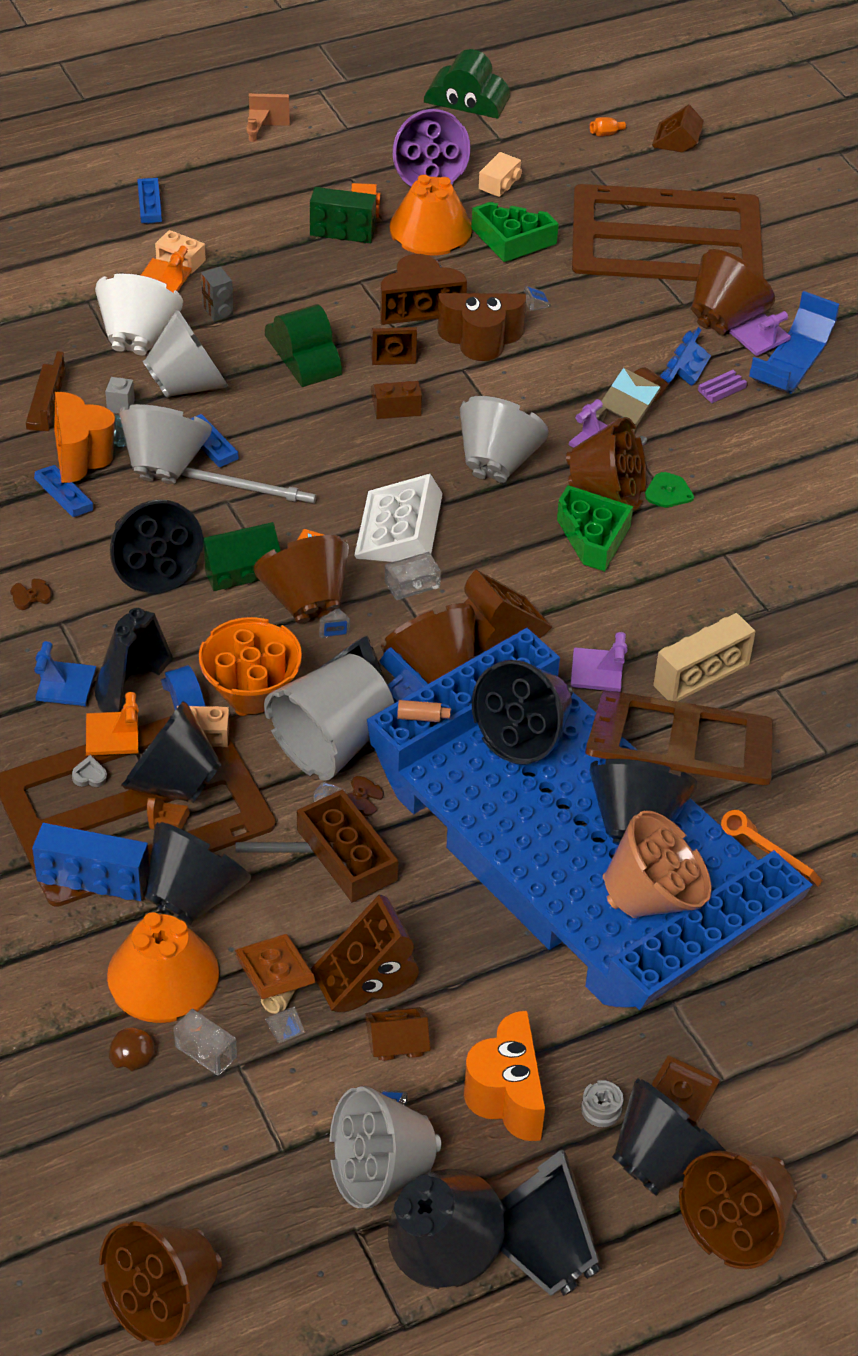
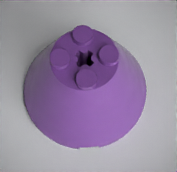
M426 109L410 116L401 125L393 144L395 168L402 180L409 186H412L420 175L440 178L448 177L451 180V184H453L459 175H462L465 171L470 157V140L465 127L462 126L454 115L439 109Z

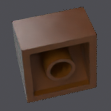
M688 104L659 122L652 146L658 149L681 153L687 149H693L698 144L704 120Z
M417 327L372 328L370 341L372 365L416 364Z
M419 381L380 383L371 386L370 390L376 419L421 416L422 394Z
M421 1007L365 1013L370 1050L373 1057H378V1060L395 1059V1055L406 1054L407 1057L423 1056V1052L430 1051L428 1017Z

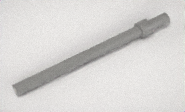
M187 467L181 474L189 478L281 496L293 502L300 500L315 503L317 497L316 494L299 491V488L295 487L283 488Z

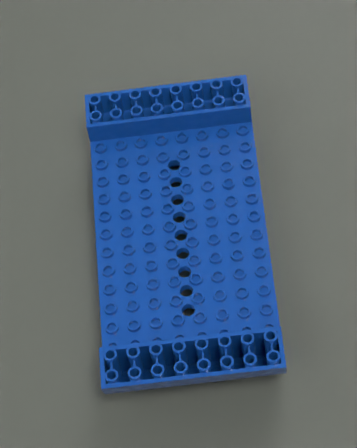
M528 628L401 699L441 703V708H451L450 719L440 718V722L398 719L399 701L367 719L371 745L377 753L397 799L413 815L427 807L447 827L446 848L548 950L563 942L588 966L585 987L603 1005L636 1007L638 1010H641L800 902L813 886L775 850L758 860L734 837L728 835L712 817L690 798L674 823L687 835L683 839L692 851L698 850L707 867L711 881L709 901L696 910L640 916L636 919L623 912L620 908L614 909L607 900L609 893L606 889L603 874L607 871L612 861L610 855L615 854L619 845L614 844L613 838L606 834L589 772L592 762L598 761V765L605 764L606 759L592 757L585 753L596 712L573 692L571 696V711L557 745L546 757L530 764L511 763L493 753L482 740L484 736L478 722L474 723L472 695L476 682L487 668L505 660H519L558 676L560 657ZM621 737L619 747L637 750L625 738ZM526 772L534 773L535 776H524L523 774ZM543 788H548L553 792L547 793L541 792L540 790ZM564 804L567 805L569 809H559L557 806ZM576 821H584L587 825H586V826H582V825H578V826H577V825L575 824V822H576ZM599 837L602 838L605 842H594L592 839Z

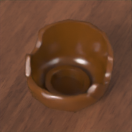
M125 1028L119 1031L112 1040L109 1047V1059L116 1068L122 1066L130 1071H134L147 1066L153 1058L155 1044L147 1032L137 1028Z

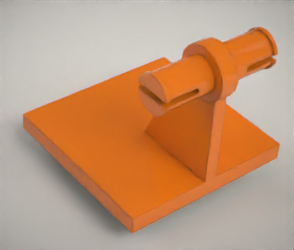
M184 245L180 246L179 250L172 254L169 262L152 258L140 276L167 284L166 289L173 293L175 290L178 292L192 272V268L183 266L184 256L188 252V248Z
M134 692L125 694L126 704L123 705L121 712L86 713V756L138 753L139 707L136 704V694Z

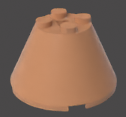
M641 811L629 822L607 871L603 874L606 889L609 893L607 900L614 909L620 908L635 919L640 916L696 910L709 901L711 896V881L707 867L698 850L692 851L683 838L687 835L675 823L659 813Z

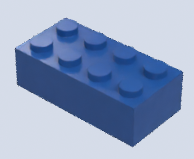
M42 823L32 847L38 882H43L47 885L54 884L69 887L73 890L80 889L95 892L99 895L106 894L121 897L125 900L142 901L148 884L150 869L147 842Z

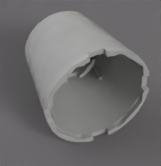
M347 654L271 692L265 699L264 710L266 718H271L275 727L271 732L285 754L309 776L315 773L319 776L320 780L326 781L334 777L370 740L367 719L394 704V700L386 682L369 662L360 656Z

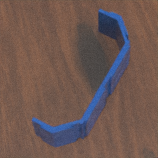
M803 291L798 312L788 332L791 336L790 340L780 344L768 361L754 357L749 377L791 394L824 350L837 321L839 304Z

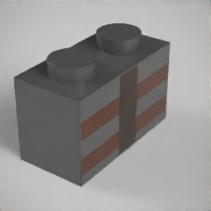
M221 266L201 272L203 308L214 321L233 315L231 278Z

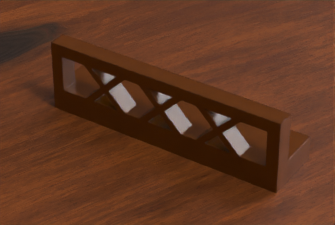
M57 351L53 365H42L26 420V430H50L55 412V392L61 391L66 373L64 352Z

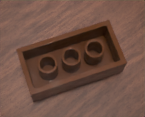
M343 789L297 810V831L305 842L309 844L311 850L351 902H355L398 881L397 858Z

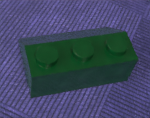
M273 522L203 538L205 573L213 592L260 581L254 573L255 563L274 549L276 553L280 552Z

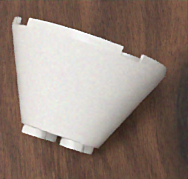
M114 274V278L107 280V277H102L96 283L95 292L108 340L112 343V349L116 351H133L141 356L146 355L147 351L158 340L174 312L182 310L183 299L176 290L173 293L166 289L167 284L145 276Z

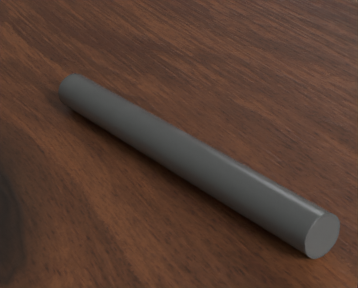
M236 842V853H314L307 842Z

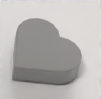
M91 755L73 769L72 781L77 786L82 787L89 784L93 787H100L106 782V770Z

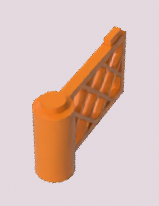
M731 810L723 816L721 820L723 830L728 835L734 837L743 847L754 844L767 854L775 850L808 881L817 887L822 883L823 880L813 869L758 834L756 826L742 811Z

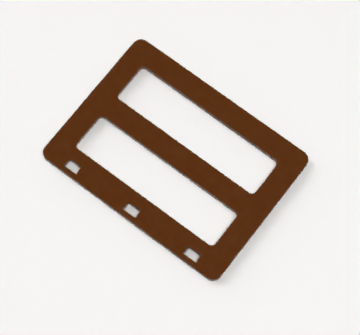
M578 184L574 188L572 270L577 274L697 281L700 264L596 258L593 256V239L602 238L740 247L742 260L749 264L747 268L756 276L758 273L763 276L759 198L756 195ZM594 204L735 211L740 214V230L600 222L594 220Z
M607 690L602 692L585 753L597 758L645 761L668 766L670 770L769 785L772 768V718ZM629 707H639L674 714L666 755L619 747ZM700 718L746 726L743 768L694 759Z
M171 716L138 727V752L149 747ZM229 736L228 747H212L219 758L218 761L222 764L209 783L204 780L206 786L203 790L221 784L226 785L240 813L187 831L210 844L208 850L212 853L236 845V842H244L270 833L275 828V818ZM86 744L0 772L1 804L35 876L36 870L32 847L42 823L87 831L147 810V800L149 797L162 799L165 803L177 799L127 790L45 819H38L25 790L71 775L73 769L88 757L86 756ZM130 754L91 756L99 764H103ZM245 828L246 833L235 837L232 836V832ZM152 844L148 845L149 864L151 861ZM39 882L48 903L55 907L96 894L95 892L77 891L69 887L54 884L47 885Z

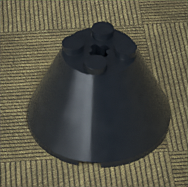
M162 499L144 502L126 512L115 523V530L110 543V559L114 571L127 586L134 590L147 592L148 594H160L173 590L183 584L198 566L197 561L204 547L203 532L197 518L183 505Z
M519 660L501 661L487 668L476 682L472 695L474 723L478 722L484 736L482 740L493 753L511 763L530 764L546 757L557 745L571 711L573 691L570 685L565 684L558 676Z
M185 701L181 702L130 771L126 780L121 784L124 789L187 802L190 800L194 803L206 786L204 780L209 783L222 763L218 761V756Z
M606 759L605 764L598 765V761H594L590 764L589 769L606 834L613 838V843L617 845L620 844L631 819L641 811L659 813L674 823L696 791L697 780L685 772H681V776L669 773L670 767L630 759Z
M157 822L154 827L148 887L145 898L157 905L156 908L167 915L174 913L178 915L177 918L191 926L194 920L248 884L251 875L227 855L219 856L208 850L210 844L168 823L161 822L159 824Z
M637 1078L633 1084L619 1139L612 1158L632 1178L641 1181L643 1186L653 1195L657 1196L659 1192L683 1182L685 1177L683 1173L686 1167L700 1155L711 1151L726 1150L704 1128L700 1129L696 1125L692 1126V1123L687 1120L689 1115L648 1082Z
M443 1169L418 1176L407 1184L399 1194L389 1220L388 1243L397 1266L414 1282L432 1289L451 1286L460 1287L478 1278L493 1263L504 1240V1210L498 1195L485 1180L465 1170Z

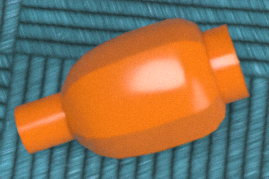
M598 117L590 123V132L598 137L611 136L618 130H625L626 128L625 122H617L616 119L610 117Z

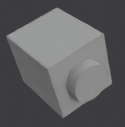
M117 377L110 378L105 391L107 409L112 411V413L120 414L122 407L128 410L135 401L133 380Z

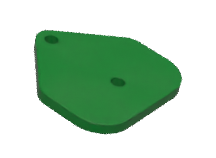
M668 472L656 474L645 492V498L648 502L664 508L689 503L694 500V495L685 480Z

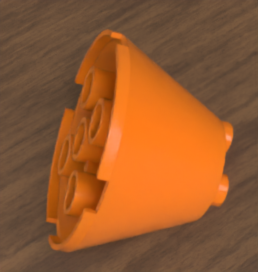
M420 175L391 218L390 234L392 239L400 242L405 250L416 254L436 256L449 254L451 249L458 246L460 249L464 247L472 236L471 220L457 196L451 180L448 177L440 178Z
M257 617L238 618L217 626L211 631V635L206 641L202 642L199 650V664L202 673L235 710L236 714L240 716L264 712V703L267 695L293 680L300 668L302 659L298 639L289 629L283 625L280 628L270 624L268 619Z
M155 912L146 914L144 919L136 925L113 955L107 972L108 988L115 999V1003L132 1017L153 1023L177 1021L178 1017L192 1013V1015L197 1013L213 997L219 981V966L212 949L188 928L184 921L171 915Z

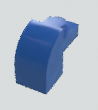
M189 665L165 672L166 678L161 679L163 689L170 692L175 710L182 701H185L189 706L205 707L200 685Z

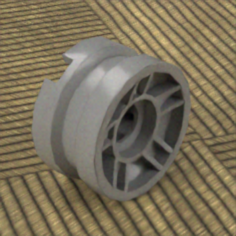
M606 1080L597 1081L593 1085L590 1083L583 1093L581 1106L582 1115L585 1120L597 1127L614 1125L619 1120L622 1112L623 1093L620 1088Z

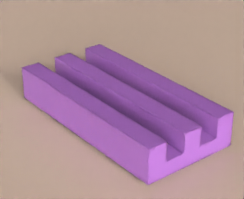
M731 370L700 384L698 391L713 403L746 388L747 381H741V376H735L736 372Z

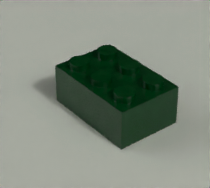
M314 187L310 199V236L371 244L376 229V195Z

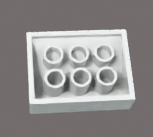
M431 474L368 491L354 555L356 559L410 564L431 557L443 494Z

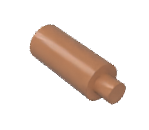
M399 700L398 719L440 722V718L450 719L451 708H441V703Z

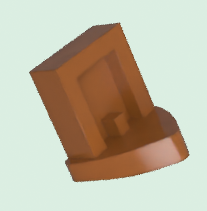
M148 798L147 817L150 829H154L157 822L159 824L161 822L168 823L180 829L183 828L190 814L188 806L165 803L159 798Z

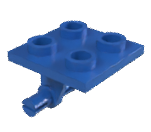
M44 641L41 650L35 658L37 663L34 671L40 674L41 677L35 697L36 701L86 706L97 670L96 666L54 661L50 654L53 644Z

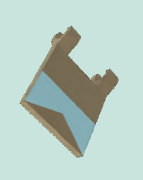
M623 368L602 399L603 407L596 411L597 420L602 422L607 410L620 417L630 418L637 427L661 390V387Z

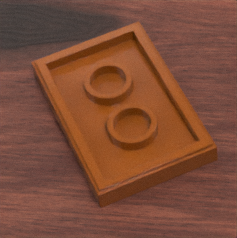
M287 934L235 950L236 958L262 1000L315 983L314 974Z

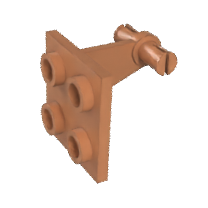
M249 93V117L246 131L249 134L250 142L257 141V133L261 125L290 126L289 94Z

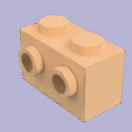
M499 152L480 171L479 189L500 197L505 191L510 189L516 180L520 179L522 169H520L521 160Z
M169 230L155 243L156 259L169 262L172 254L178 251L180 246L184 245L188 248V252L184 256L183 266L192 268L190 273L192 274L206 261L205 243Z
M189 706L211 746L228 747L229 707Z

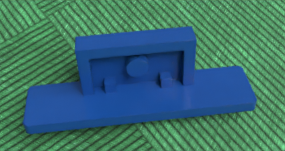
M699 327L693 332L689 330L682 338L684 343L677 347L674 351L676 356L670 359L666 365L668 369L664 370L660 375L667 383H670L677 373L692 386L706 366L711 355L695 342L701 332Z
M391 647L386 650L379 660L380 664L395 677L387 685L394 703L428 684Z

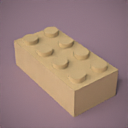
M735 613L729 617L722 618L719 622L709 627L702 628L699 632L689 637H684L669 647H664L658 652L653 686L667 700L679 701L748 666L755 630L739 614Z

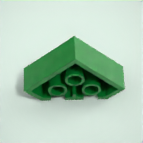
M493 202L472 208V230L503 262L557 244L559 223L548 212L539 211L538 214L527 212V208L510 206V209L498 207V203Z
M567 485L559 498L557 521L582 564L605 572L631 527L633 506Z

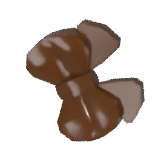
M32 579V588L28 590L21 583L13 585L10 593L13 595L15 607L19 610H25L30 603L36 601L48 604L51 601V591L46 585V581Z
M353 777L351 785L354 790L352 793H348L347 796L363 816H370L377 811V807L366 799L367 796L381 800L383 798V791L379 785L375 786L373 782L365 777Z

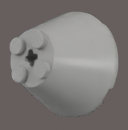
M175 311L148 356L143 360L155 382L160 386L166 398L227 387L228 384L180 311Z
M474 396L470 397L466 403L463 401L460 407L465 461L467 466L473 470V476L480 479L489 477L498 482H506L507 478L546 441L549 431L543 420L533 412L528 415L519 410L520 405L500 398Z
M140 404L130 405L128 410H125V407L120 409L119 416L132 469L135 473L140 474L139 478L142 480L153 481L154 478L162 479L164 483L175 484L176 479L179 478L211 435L212 427L209 423L194 416V420L183 417L182 411Z
M366 1086L349 1089L344 1093L336 1106L332 1118L329 1141L335 1142V1160L330 1161L337 1187L343 1198L355 1208H372L403 1189L418 1176L431 1172L436 1152H439L441 1149V1139L438 1134H435L433 1126L426 1115H421Z

